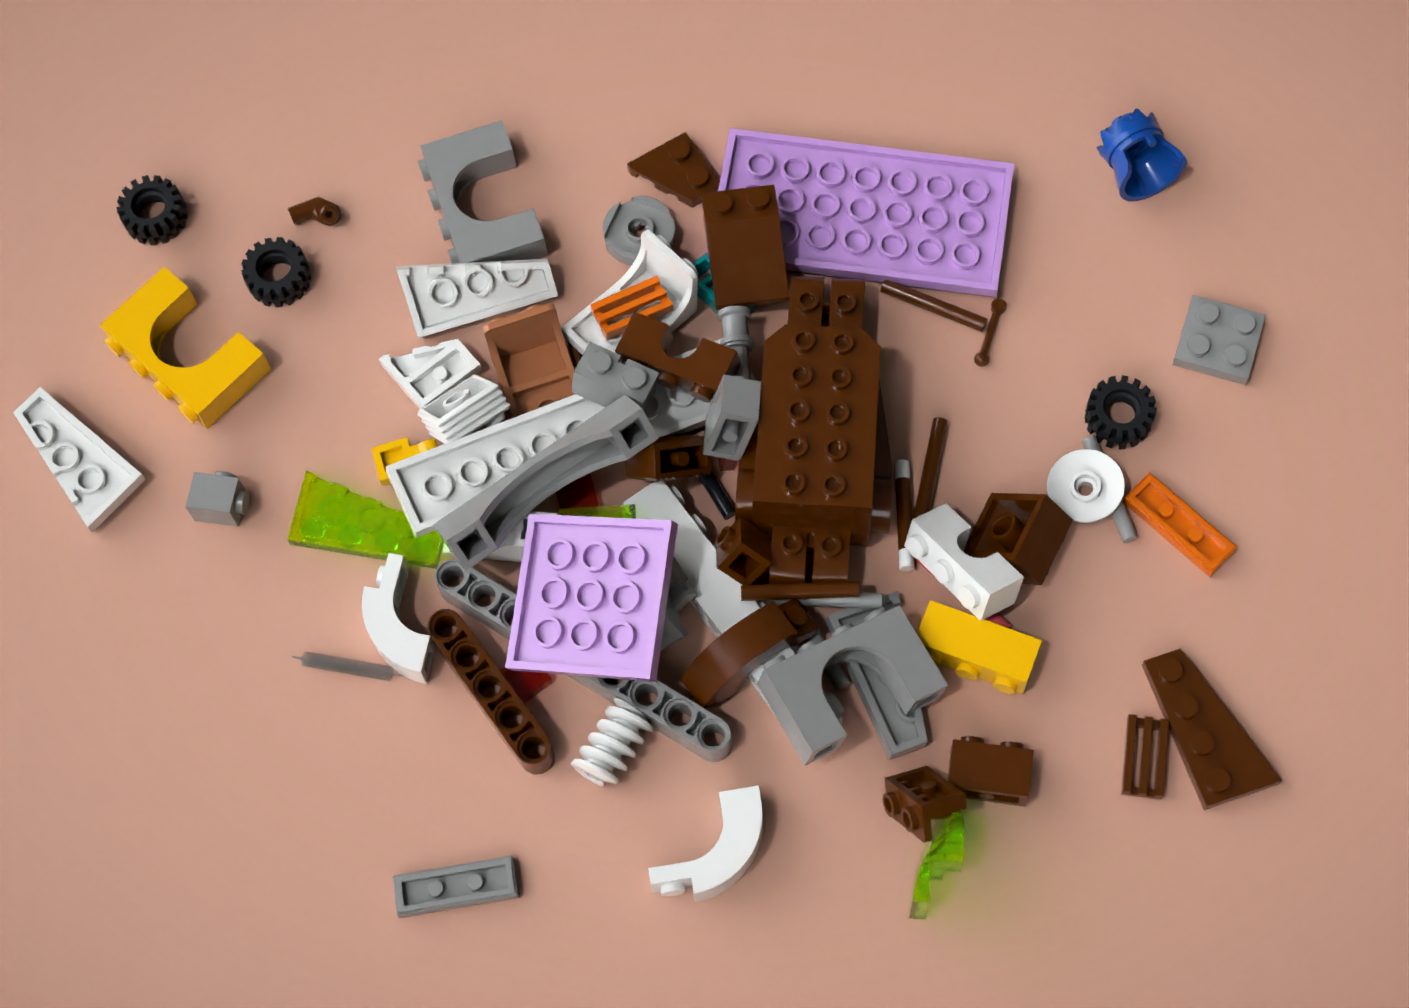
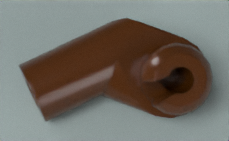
M315 197L288 208L294 225L313 219L324 225L332 226L338 223L341 218L339 207L321 197Z

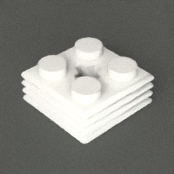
M473 374L421 408L417 416L421 417V422L426 424L425 428L429 430L428 434L446 444L472 434L484 425L490 427L498 424L505 418L504 412L509 409L510 403L506 402V397L502 396L503 391L498 389V384L480 375Z

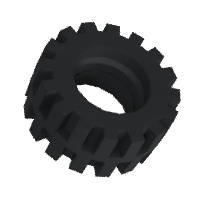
M270 237L265 239V244L261 245L259 241L255 243L254 251L248 249L245 253L247 259L242 260L243 270L241 272L246 286L254 299L258 302L262 301L265 306L270 307L273 302L275 307H282V302H287L288 305L294 303L292 300L294 297L300 299L304 296L302 289L308 290L310 286L308 280H311V272L306 257L299 246L296 247L295 243L291 240L285 242L283 237H277L276 241L273 242ZM284 263L291 266L289 273L280 280L266 281L262 279L265 270L274 264Z

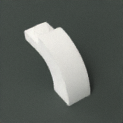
M388 553L386 565H381L377 573L376 586L378 588L364 586L362 595L364 623L379 654L394 670L411 680L427 684L436 647L430 635L416 633L401 623L399 611L409 567L403 555Z

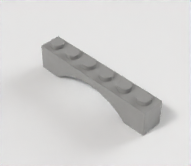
M624 394L436 522L433 526L452 555L466 571L497 550L513 528L550 495L593 471L630 459L659 439L643 409Z

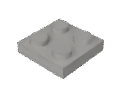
M1193 295L1172 365L1246 385L1265 314Z

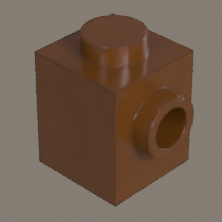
M739 517L731 527H724L715 540L717 569L742 585H751L772 563L770 536L742 517Z

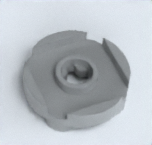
M647 196L631 197L632 201L625 202L622 205L619 202L608 211L603 223V233L607 252L616 260L632 266L640 251L641 237H635L630 230L638 229L640 225L645 226V230H650L656 236H663L671 248L673 247L676 238L674 220L669 214L668 208L657 199Z

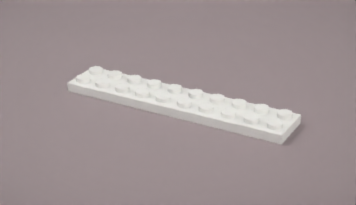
M719 339V340L714 341V342L720 344V341H721L722 339ZM696 349L677 355L673 358H686L693 354ZM751 372V380H755ZM657 382L655 394L645 414L658 437L684 434L705 426L706 415L713 400L711 399L710 403H706L694 398L687 389L679 386L676 389H670ZM575 394L386 466L388 478L415 537L418 538L436 531L433 526L436 522L605 407Z

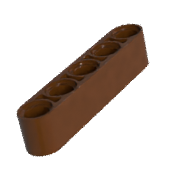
M450 609L436 611L428 621V631L440 654L523 769L534 775L547 772L553 766L555 753L546 733L460 615ZM444 627H457L456 632L452 636L444 638L439 636L440 631ZM475 655L479 657L477 663L471 667L460 666L461 661L466 656ZM489 685L501 687L499 693L494 697L486 698L482 696L483 690ZM511 715L523 717L522 722L515 728L503 726L504 721ZM534 745H540L545 748L544 754L540 758L529 759L525 757L527 750Z

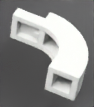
M759 785L719 792L723 828L718 842L711 851L699 859L648 868L653 893L661 892V896H675L684 893L686 887L693 886L695 902L719 895L742 878L753 863L762 838L763 814Z

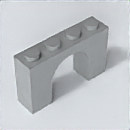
M502 120L420 145L424 159L418 161L424 182L432 181L434 189L428 190L434 211L442 210L444 218L439 219L438 223L444 241L452 240L454 248L448 250L452 263L529 260L548 256L545 239L534 208L493 221L475 220L465 215L458 208L459 199L469 185L479 179L517 168L513 149Z
M900 605L888 611L884 607L879 608L867 615L864 619L865 622L853 627L851 623L845 624L836 629L831 634V638L821 643L818 639L809 641L798 649V654L787 659L784 655H781L764 665V671L757 685L804 766L838 750L847 737L845 730L831 709L822 690V672L828 667L846 661L858 662L869 666L884 679L905 716L939 700L948 687L946 680Z

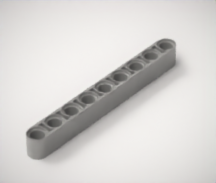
M456 559L443 561L435 571V581L442 597L451 605L510 640L512 625L508 623L514 614L516 594L472 567L465 571ZM459 576L463 578L462 583L456 587L446 586L447 581L452 577ZM491 595L495 597L491 605L486 607L477 605L478 600L484 596ZM567 675L615 704L614 698H618L632 705L646 717L655 730L704 760L719 762L730 754L732 740L728 724L723 719L657 679L656 682L624 679L620 684L610 686L604 682L606 678ZM644 693H653L658 697L649 706H643L637 702L638 698ZM677 713H685L691 717L690 721L683 726L673 725L670 719ZM710 733H718L724 737V741L716 747H710L703 742L704 738Z

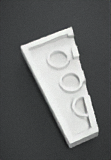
M547 259L396 266L418 338L558 296Z
M41 387L13 412L91 533L146 480L142 473Z

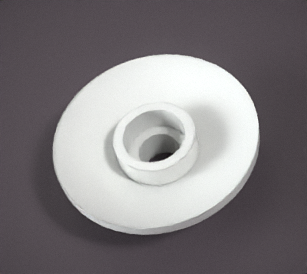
M1075 450L1062 456L1051 468L1047 479L1048 496L1074 522L1093 523L1105 519L1118 508L1124 495L1125 484L1121 469L1112 458L1096 450ZM1087 485L1092 488L1093 492L1088 496H1083L1079 493V488Z

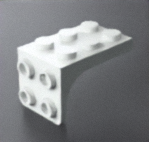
M647 229L641 234L640 251L630 269L618 282L592 303L654 276H658L661 287H664L668 299L673 303V311L656 318V320L668 324L671 332H673L697 312L698 272L688 259H681L672 251L670 244L663 236H656ZM657 300L651 304L639 308V311L636 312L638 313L654 305H657L660 303V301ZM590 304L561 327L563 337L582 355L589 342L615 352L623 335L621 333L606 340L591 312ZM633 313L630 315L625 314L619 318L607 322V324L609 326L615 322H618L622 319H625L633 315Z

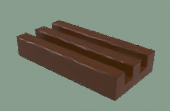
M1128 715L1121 795L1162 800L1164 796L1169 719L1153 720V717L1137 718V715ZM1136 728H1143L1139 787H1131ZM1152 730H1158L1154 789H1148Z

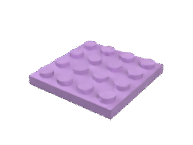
M529 514L505 668L512 671L656 682L678 524L672 520Z

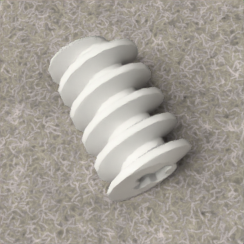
M614 698L616 706H609L605 710V715L609 720L600 719L597 722V728L600 733L592 732L589 734L588 741L591 746L584 745L579 749V753L584 760L575 758L571 761V766L579 774L601 787H604L605 781L618 784L619 780L612 772L614 768L623 771L628 769L621 757L625 755L635 758L637 755L630 747V743L644 744L645 740L638 733L639 729L650 732L654 729L639 710L618 698Z

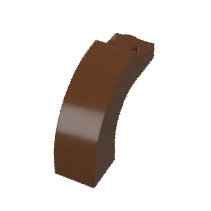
M792 599L779 606L772 602L746 616L715 639L696 657L680 679L701 707H710L731 697L741 682L764 661L782 650L811 638L818 630V627L797 599Z

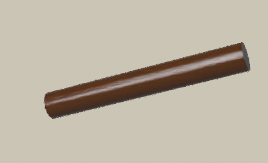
M884 280L880 292L980 332H983L988 320L985 317L893 281Z
M941 417L933 418L913 519L929 512L931 508L948 421Z
M859 581L741 585V601L859 597Z

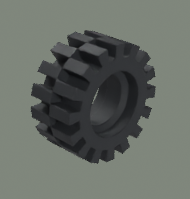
M148 175L142 176L143 183L138 184L136 179L131 181L130 183L133 188L130 190L125 186L122 190L125 197L119 196L117 200L120 206L117 207V213L129 235L133 239L137 238L139 243L145 244L148 239L150 245H157V239L159 238L163 244L169 242L166 237L169 234L174 238L177 237L179 233L176 227L184 229L186 224L183 219H188V213L186 211L187 206L176 185H173L171 180L167 178L163 181L158 175H154L153 181L150 180ZM153 202H163L165 204V209L158 216L150 219L140 217V212L146 205Z
M1122 375L1120 382H1117L1116 376L1109 377L1107 384L1102 380L1098 383L1097 388H1093L1090 393L1084 417L1085 423H1089L1087 430L1090 434L1096 432L1098 443L1103 439L1107 440L1106 447L1112 449L1114 443H1119V449H1125L1127 443H1130L1131 447L1137 446L1139 439L1143 441L1151 430L1157 408L1154 407L1156 400L1154 396L1149 397L1151 390L1147 385L1143 389L1139 388L1141 381L1136 378L1133 384L1127 383L1129 376ZM1112 402H1124L1133 408L1135 417L1128 423L1114 422L1107 416L1106 407Z

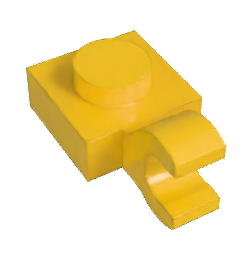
M405 437L372 447L378 477L382 486L391 484L386 473V466L438 447L436 440L429 439L411 446L409 439Z

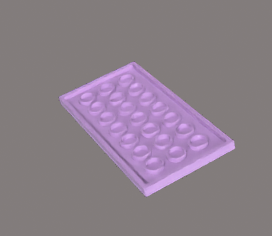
M730 128L718 191L775 185L786 270L851 279H865L882 283L884 280H888L905 286L990 297L997 296L1014 163Z

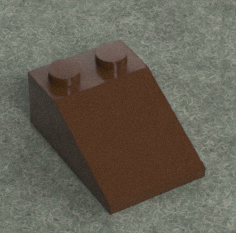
M775 185L701 193L716 310H721L728 306L740 305L746 307L789 301Z

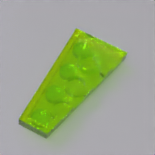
M307 470L287 538L289 544L294 546L387 561L388 553L403 555L409 565L434 569L438 567L444 544L437 531L416 538L404 511L393 510L384 506L378 500L360 496L349 491L345 486L335 482L333 484L327 482Z

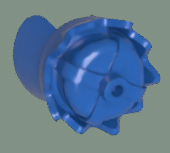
M1134 109V112L1115 118L1110 127L1100 132L1103 145L1098 146L1097 150L1109 166L1114 169L1119 194L1126 201H1140L1158 194L1170 186L1182 174L1187 165V160L1182 152L1165 140L1158 120L1152 112L1147 117L1139 109Z

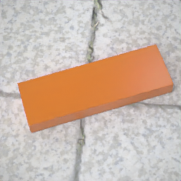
M1150 472L1124 497L1123 502L1127 507L1209 577L1238 548Z

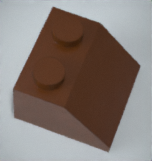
M991 493L966 543L964 553L975 558H986L998 552L1024 576L1022 584L1042 585L1073 519L1047 494Z

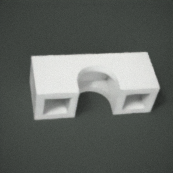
M947 503L912 519L904 547L980 621L1015 603L1024 576L998 552L986 558H975L965 554L964 549L972 527Z

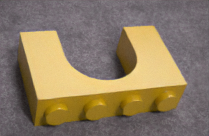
M164 266L100 324V327L107 336L103 342L116 356L120 357L122 354H125L130 359L128 365L139 377L144 379L148 375L155 382L152 385L153 388L166 401H169L171 398L180 404L177 409L190 423L193 424L198 420L208 429L272 369L264 353L239 331L203 363L192 367H174L160 360V347L165 335L198 305L189 287Z

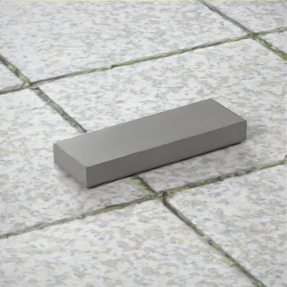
M513 856L393 876L396 910L399 918L519 898Z

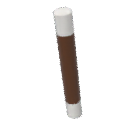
M897 460L894 462L899 570L912 571L915 569L914 557L904 547L912 521L910 463L908 460Z

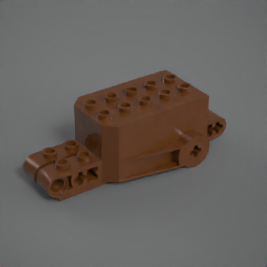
M791 276L788 324H785L767 338L764 343L759 420L742 458L739 459L735 521L742 517L770 536V540H772V563L770 564L769 584L805 583L807 556H814L812 583L848 582L850 545L869 546L870 532L889 533L893 466L879 379L881 347L862 329L865 279L832 278L830 302H823L825 277ZM822 322L829 323V327L822 326Z

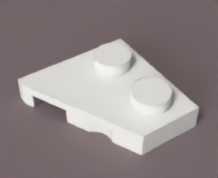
M459 339L441 342L435 347L423 346L412 349V354L391 358L390 354L379 358L381 366L419 409L425 407L473 374L477 375L482 371L480 363Z

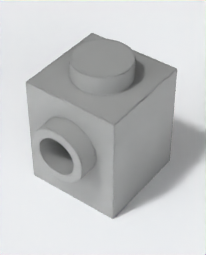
M217 471L215 475L194 472L185 506L194 521L238 527L241 514L245 515L249 506V494L239 478L234 474L224 471Z

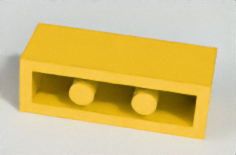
M932 600L929 601L917 632L937 667L941 664L955 669V673L962 678L972 681L979 678L993 683L992 686L996 690L1006 694L1024 693L1042 640L985 619L980 621L974 615Z

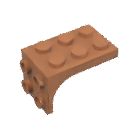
M535 304L524 312L512 316L496 317L490 323L483 326L489 353L503 394L506 397V402L510 403L509 411L512 418L575 395L571 392L574 367L564 341L554 304Z

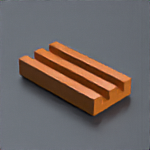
M654 276L590 304L591 312L606 340L624 333L632 315L609 326L607 322L625 314L630 315L634 311H639V308L657 300L660 301L659 304L638 313L656 319L673 311V303L668 299L664 287H661L658 276Z

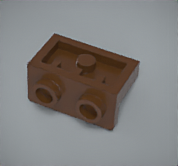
M923 766L884 778L886 793L883 794L882 800L887 815L895 819L923 843L932 841L930 819H946L954 812L967 809L966 794L929 766Z

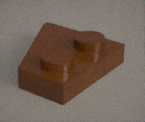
M686 132L627 163L630 175L634 177L642 176L653 182L654 188L666 194L675 195L679 201L692 208L702 203L701 193L716 192L719 189L720 179Z

